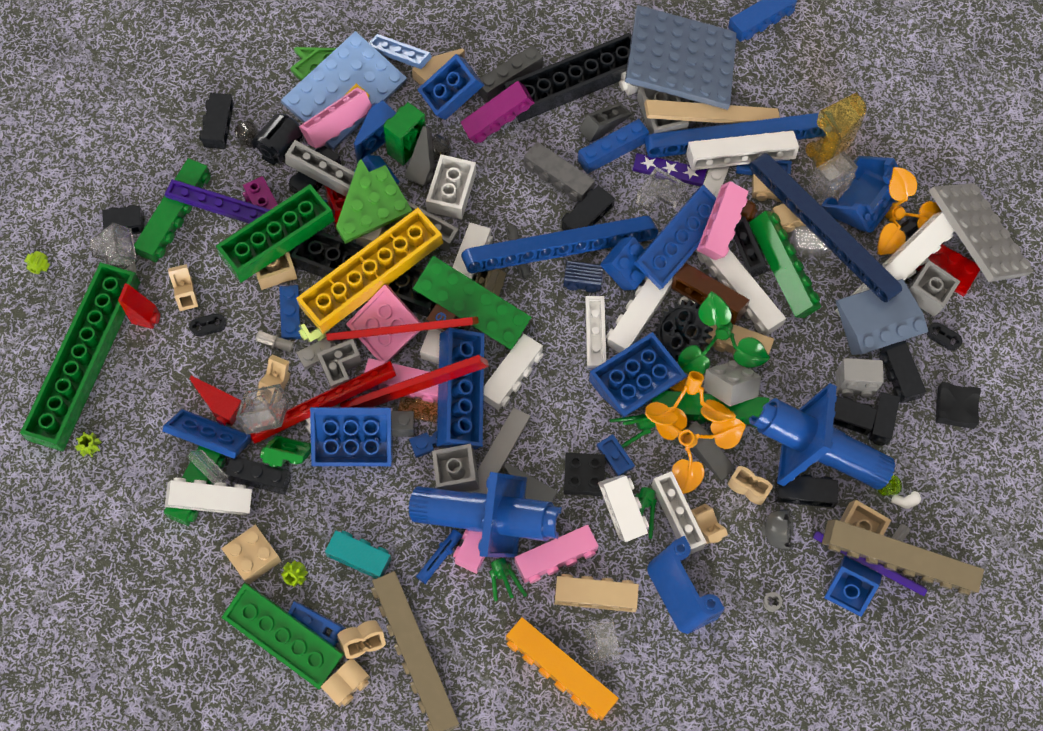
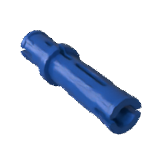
M453 529L444 542H440L439 548L416 575V578L426 584L445 558L453 553V548L463 535Z

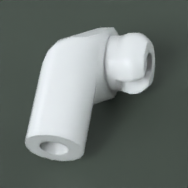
M916 491L911 492L906 497L893 494L891 503L905 509H910L920 503L921 496Z

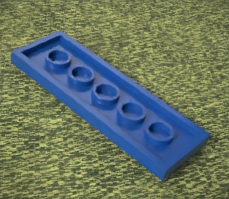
M705 185L697 189L634 262L659 290L664 288L698 248L716 201V197Z

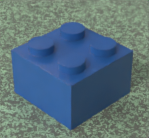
M633 236L621 238L601 262L600 266L622 290H635L646 277L634 264L645 249Z

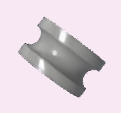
M770 592L764 597L763 606L766 610L775 612L782 606V597L776 592ZM768 598H776L778 605L770 606Z

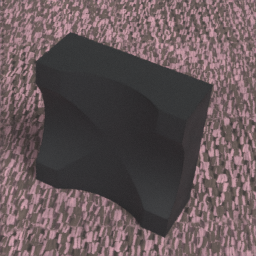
M942 382L938 386L935 423L975 429L979 424L978 409L981 388L961 387Z
M566 453L564 494L603 496L598 482L605 479V454Z

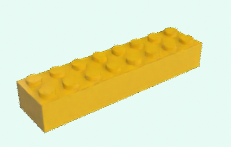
M416 208L296 298L297 302L320 332L324 334L372 298L385 284L389 285L442 245V234L419 208Z

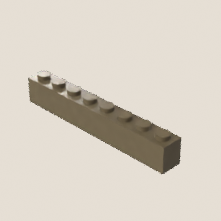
M836 519L827 521L822 544L827 545L828 550L839 553L842 550L847 552L849 557L859 559L860 556L866 558L865 562L874 565L881 563L884 564L885 569L892 571L899 569L903 571V575L909 577L917 575L924 582L933 583L935 581L940 583V587L945 589L956 588L958 593L970 596L971 593H979L984 573L982 568Z
M395 571L372 580L374 587L370 589L374 599L379 598L381 606L378 608L382 618L387 617L389 624L386 625L390 637L395 636L397 641L394 644L398 656L402 655L405 660L401 664L405 674H410L413 681L410 682L414 694H419L421 701L417 703L421 713H426L429 718L426 721L428 730L451 731L460 727Z

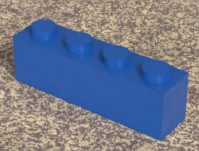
M761 0L731 17L728 29L737 33L736 38L740 42L745 39L749 40L758 31L763 32L770 24L778 23L786 15L790 16L795 11L797 0Z
M637 119L580 149L578 152V162L584 171L589 174L643 145L644 138L649 135V131L642 121Z

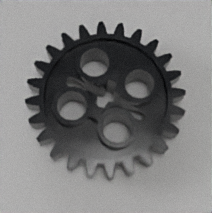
M682 300L681 305L675 302L674 308L669 305L668 312L662 311L664 317H658L661 321L660 324H655L659 330L654 331V334L658 335L657 338L676 362H678L681 352L686 347L696 345L703 352V345H709L706 340L712 338L708 332L713 331V328L704 324L699 318L698 312L701 305L690 300L688 303Z

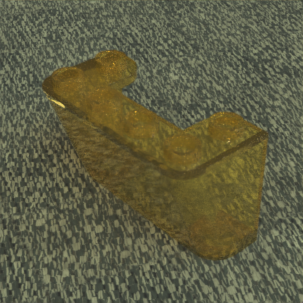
M857 92L820 110L818 114L817 124L820 129L824 130L826 137L815 143L809 142L805 149L808 157L813 158L817 169L823 173H826L854 141L866 114V105Z

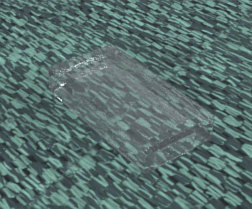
M203 450L191 451L187 456L212 483L225 482L229 477Z

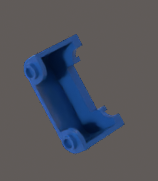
M858 156L851 166L855 179L838 201L833 197H828L821 206L834 219L860 231L873 232L889 211L892 203L896 201L889 193V183L893 168L898 167L895 159Z
M682 536L653 558L647 566V571L676 627L680 632L688 634L717 620L725 608L720 599L714 594L699 597L680 562L686 559L691 551L686 537Z

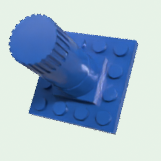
M831 383L800 409L774 398L763 406V411L759 417L752 415L749 418L750 424L757 427L759 433L782 444L777 484L782 486L793 481L796 476L805 472L810 465L818 461L876 490H880L891 480L895 471V460L834 428L837 386Z
M490 472V476L486 481L487 494L417 486L410 497L409 516L412 522L482 532V539L478 545L481 557H516L518 555L520 538L548 541L550 538L558 539L559 532H556V520L558 514H561L562 507L554 506L549 501L525 499L527 477Z

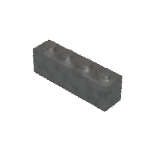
M536 142L524 156V166L528 171H534L543 181L553 184L556 190L568 194L572 201H583L588 191L594 189L595 180L539 142Z

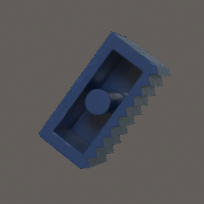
M567 260L563 287L573 291L584 289L589 293L600 292L603 268L599 264Z

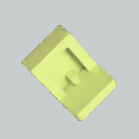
M305 324L299 325L301 330L298 332L304 341L306 339L308 342H312L315 339L320 341L326 337L327 332L322 334L318 328L309 332Z

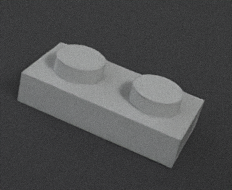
M326 337L296 352L306 370L319 364L317 353L336 346L334 341H328Z

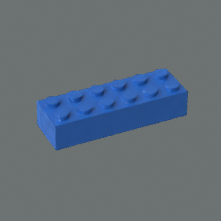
M448 328L440 333L439 368L476 355L484 358V333ZM484 369L438 384L437 447L450 448L471 444L474 450L483 447Z

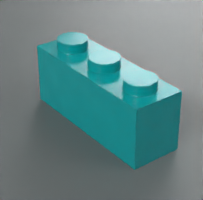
M343 530L342 532H334L325 550L327 557L375 579L384 576L392 560L388 550L382 547L374 548L370 546V542L364 539L352 538L353 535Z

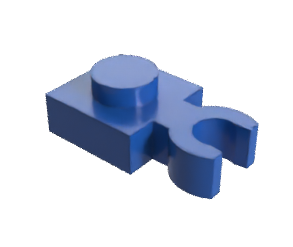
M437 431L431 437L426 432L409 439L416 458L434 451L433 446H437Z

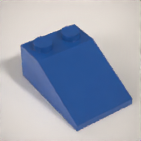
M383 100L370 108L356 137L354 149L357 162L361 159L363 160L366 155H371L386 143L384 123L387 119L392 118L396 112Z

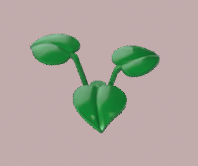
M711 291L701 304L698 314L704 324L717 326L716 335L703 352L696 345L686 347L679 356L678 365L688 374L691 371H697L701 374L706 373V369L710 367V359L705 354H707L717 339L727 340L731 338L733 348L736 349L733 358L743 367L753 368L761 366L770 359V355L766 352L762 343L752 337L743 338L739 341L738 346L736 345L734 333H732L733 324L730 322L732 317L731 310L720 296Z

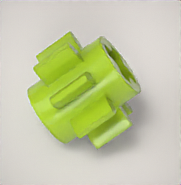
M35 251L34 254H28L24 260L27 263V270L34 274H40L43 271L47 272L50 266L47 260L48 257L39 251Z
M83 432L80 438H76L79 445H76L75 448L77 451H80L83 457L86 454H90L93 457V453L100 451L98 444L102 442L99 438H96L93 432L90 435Z
M294 560L291 564L287 562L283 567L284 571L281 573V576H283L286 584L295 587L298 583L302 585L306 580L305 576L308 574V571H306V567L301 562Z

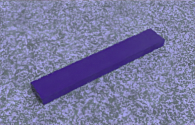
M174 179L171 180L164 194L166 198L248 224L270 211V209Z
M815 531L812 538L822 543L824 534ZM842 550L840 551V553L847 556V552ZM860 556L859 559L852 558L922 596H925L928 591L926 587L895 571L885 569L884 565L880 563L878 565L865 562L866 558Z

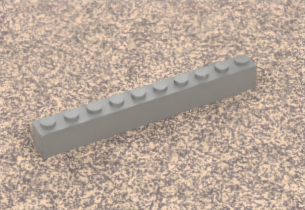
M294 140L285 154L286 165L343 196H347L355 172ZM407 201L412 211L419 208L441 232L443 244L439 248L448 252L457 236L458 228ZM401 218V219H399V220H397V221H395V222H393V223L396 224V223H398L400 220H402L403 218Z

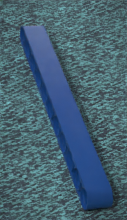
M830 112L653 133L644 138V144L650 158L686 154L688 142L782 131H794L796 139L800 140L832 135L837 131V126Z
M642 216L472 247L464 250L461 257L469 273H478L615 247L619 240L625 237L633 236L638 242L648 241L658 235V229L650 216Z

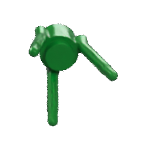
M645 414L610 419L611 423L623 422V425L636 423L638 429L643 430L621 445L622 448L651 433V428L655 427V423L648 419Z
M642 487L640 493H636L635 497H638L641 503V516L645 508L651 506L649 539H652L655 505L657 502L655 499L656 492L651 488Z
M505 558L491 562L492 570L489 572L495 602L498 600L496 576L497 579L503 578L510 598H513L514 595L507 579L509 574L524 597L527 596L511 565L507 564Z

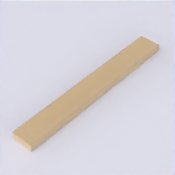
M647 99L644 102L646 117L650 119L733 124L780 118L778 108L730 105L729 109L726 110L704 103Z

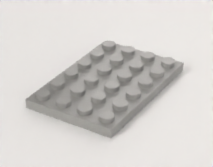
M971 183L934 186L929 190V193L988 282L1027 276L1033 272L1030 262L1024 258L1020 252V247L1014 243L1010 237V232L1003 227L999 216L993 212L990 203L983 197L977 185Z

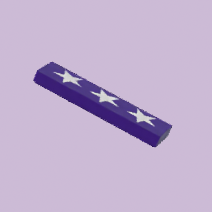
M636 153L632 171L702 186L707 169L691 170L688 164L657 157L650 158L648 155Z

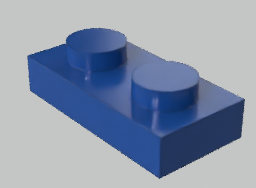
M613 434L597 443L596 447L601 454H605V460L616 476L624 475L635 467Z

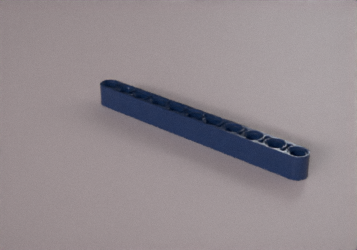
M763 153L750 162L749 167L753 174L880 300L888 302L902 291L901 284L770 155Z

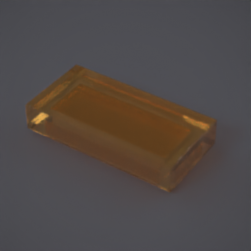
M403 396L401 397L398 411H414L415 419L435 423L438 414V403Z

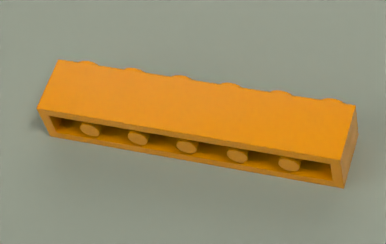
M523 617L506 635V640L508 641L506 644L514 652L520 651L523 654L522 658L528 664L532 665L534 663L540 668L538 672L546 679L552 678L556 682L554 685L561 692L564 693L566 690L572 695L571 700L578 706L584 705L588 709L587 713L593 719L597 720L599 718L602 721L619 698Z

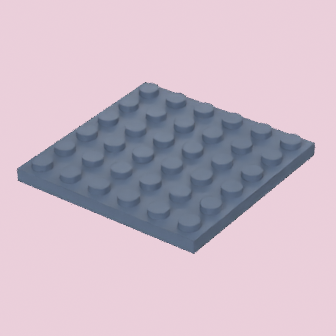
M637 5L625 82L728 110L731 102L737 33L714 25Z

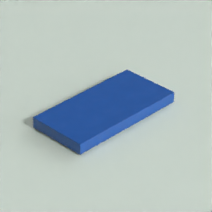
M183 409L164 424L162 432L233 459L252 440L251 435Z

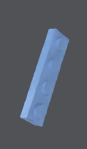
M376 34L369 42L381 55L422 69L432 58L430 52Z

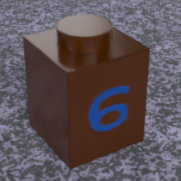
M436 304L426 320L431 322L458 318L455 314ZM441 328L437 330L443 332L448 328Z

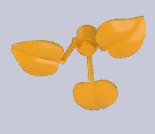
M893 168L889 183V193L898 202H893L885 215L893 223L886 224L881 230L877 246L878 255L894 254L905 243V233L900 230L901 226L896 220H901L904 216L919 218L917 227L920 228L934 214L942 212L937 203L933 201H927L922 204L919 214L907 213L902 206H898L906 202L908 196L914 195L917 190L916 178L911 172L903 168Z
M697 371L689 372L688 377L670 388L676 392L682 391L671 409L663 403L653 402L647 405L645 415L652 422L662 426H670L678 420V416L673 412L685 393L695 395L699 392L700 404L703 406L700 411L706 419L722 423L736 417L730 409L715 400L709 399L704 402V387H701L704 376Z
M676 408L673 412L678 416L675 424L662 426L655 423L659 434L663 438L675 440L678 437L679 442L685 446L689 461L681 459L672 467V473L683 494L695 490L703 481L705 474L702 463L693 462L690 448L697 444L699 438H715V443L718 447L731 449L740 442L746 428L745 423L736 418L722 423L713 422L710 426L713 435L694 434L690 430H683L687 426V416L679 408Z

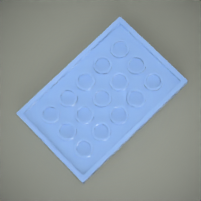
M355 31L281 99V103L299 120L305 123L342 98L356 83L370 95L369 100L373 106L381 100L385 102L407 81V77ZM365 118L359 119L352 127L344 129L339 136L331 138L326 144L334 150L364 122Z

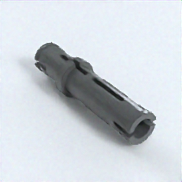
M510 225L509 229L508 227L505 228L509 241L520 239L516 225ZM528 263L517 265L520 279H526L527 275L528 277L532 276Z

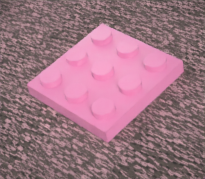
M385 284L346 325L352 331L421 322L394 291ZM420 331L361 337L359 340L377 360L389 362Z

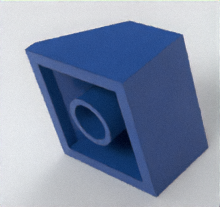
M844 556L824 598L862 617L880 586L882 574Z

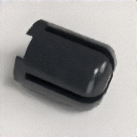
M280 113L274 115L251 141L253 149L257 148L263 154V160L273 166L276 163L280 165L285 160V154L294 140L298 142L302 140L303 133L297 121L286 114Z

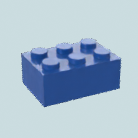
M455 54L417 90L435 115L446 120L479 91L484 84L468 62L460 55Z

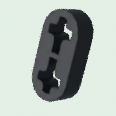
M211 314L193 319L189 324V328L194 336L209 335L223 331L226 327V320L221 314ZM217 319L220 321L219 326L214 324ZM196 324H200L202 326L200 327L199 331H197Z
M938 322L932 323L929 326L928 337L944 348L955 351L962 345V337L950 328ZM936 328L939 330L937 335L934 334ZM952 338L956 340L954 345L950 343Z

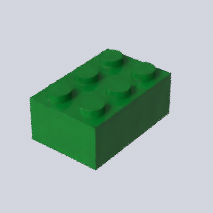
M409 102L401 106L396 114L384 123L387 154L402 166L411 159L422 127L426 126L425 114Z

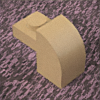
M187 264L168 268L179 311L198 307L194 283Z
M275 355L269 357L267 372L259 381L257 397L273 404L280 398L290 377L288 372L289 361Z
M703 504L691 510L707 542L706 544L720 542L723 537L728 535L726 528L717 522L713 508Z

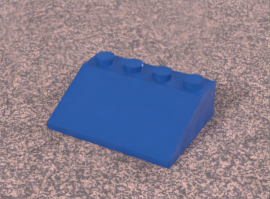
M652 332L591 370L589 382L599 395L624 418L685 379L687 375Z
M310 407L311 466H392L391 407Z

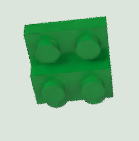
M276 435L262 448L260 458L263 459L262 462L268 463L271 467H282L287 460L291 464H302L311 454V443Z

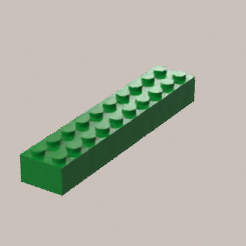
M100 262L20 431V434L27 441L64 452L126 316L118 301L122 289L126 283L137 290L141 283L135 272Z

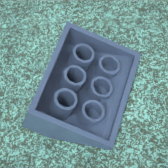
M903 279L897 280L902 286V291L888 302L880 300L870 289L836 300L852 355L864 354L929 332L924 314Z

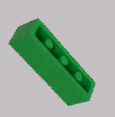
M199 446L182 478H185L186 482L194 483V480H204L206 484L214 485L218 470H221L225 465V455ZM166 507L163 512L167 518L188 527L198 516L197 510Z

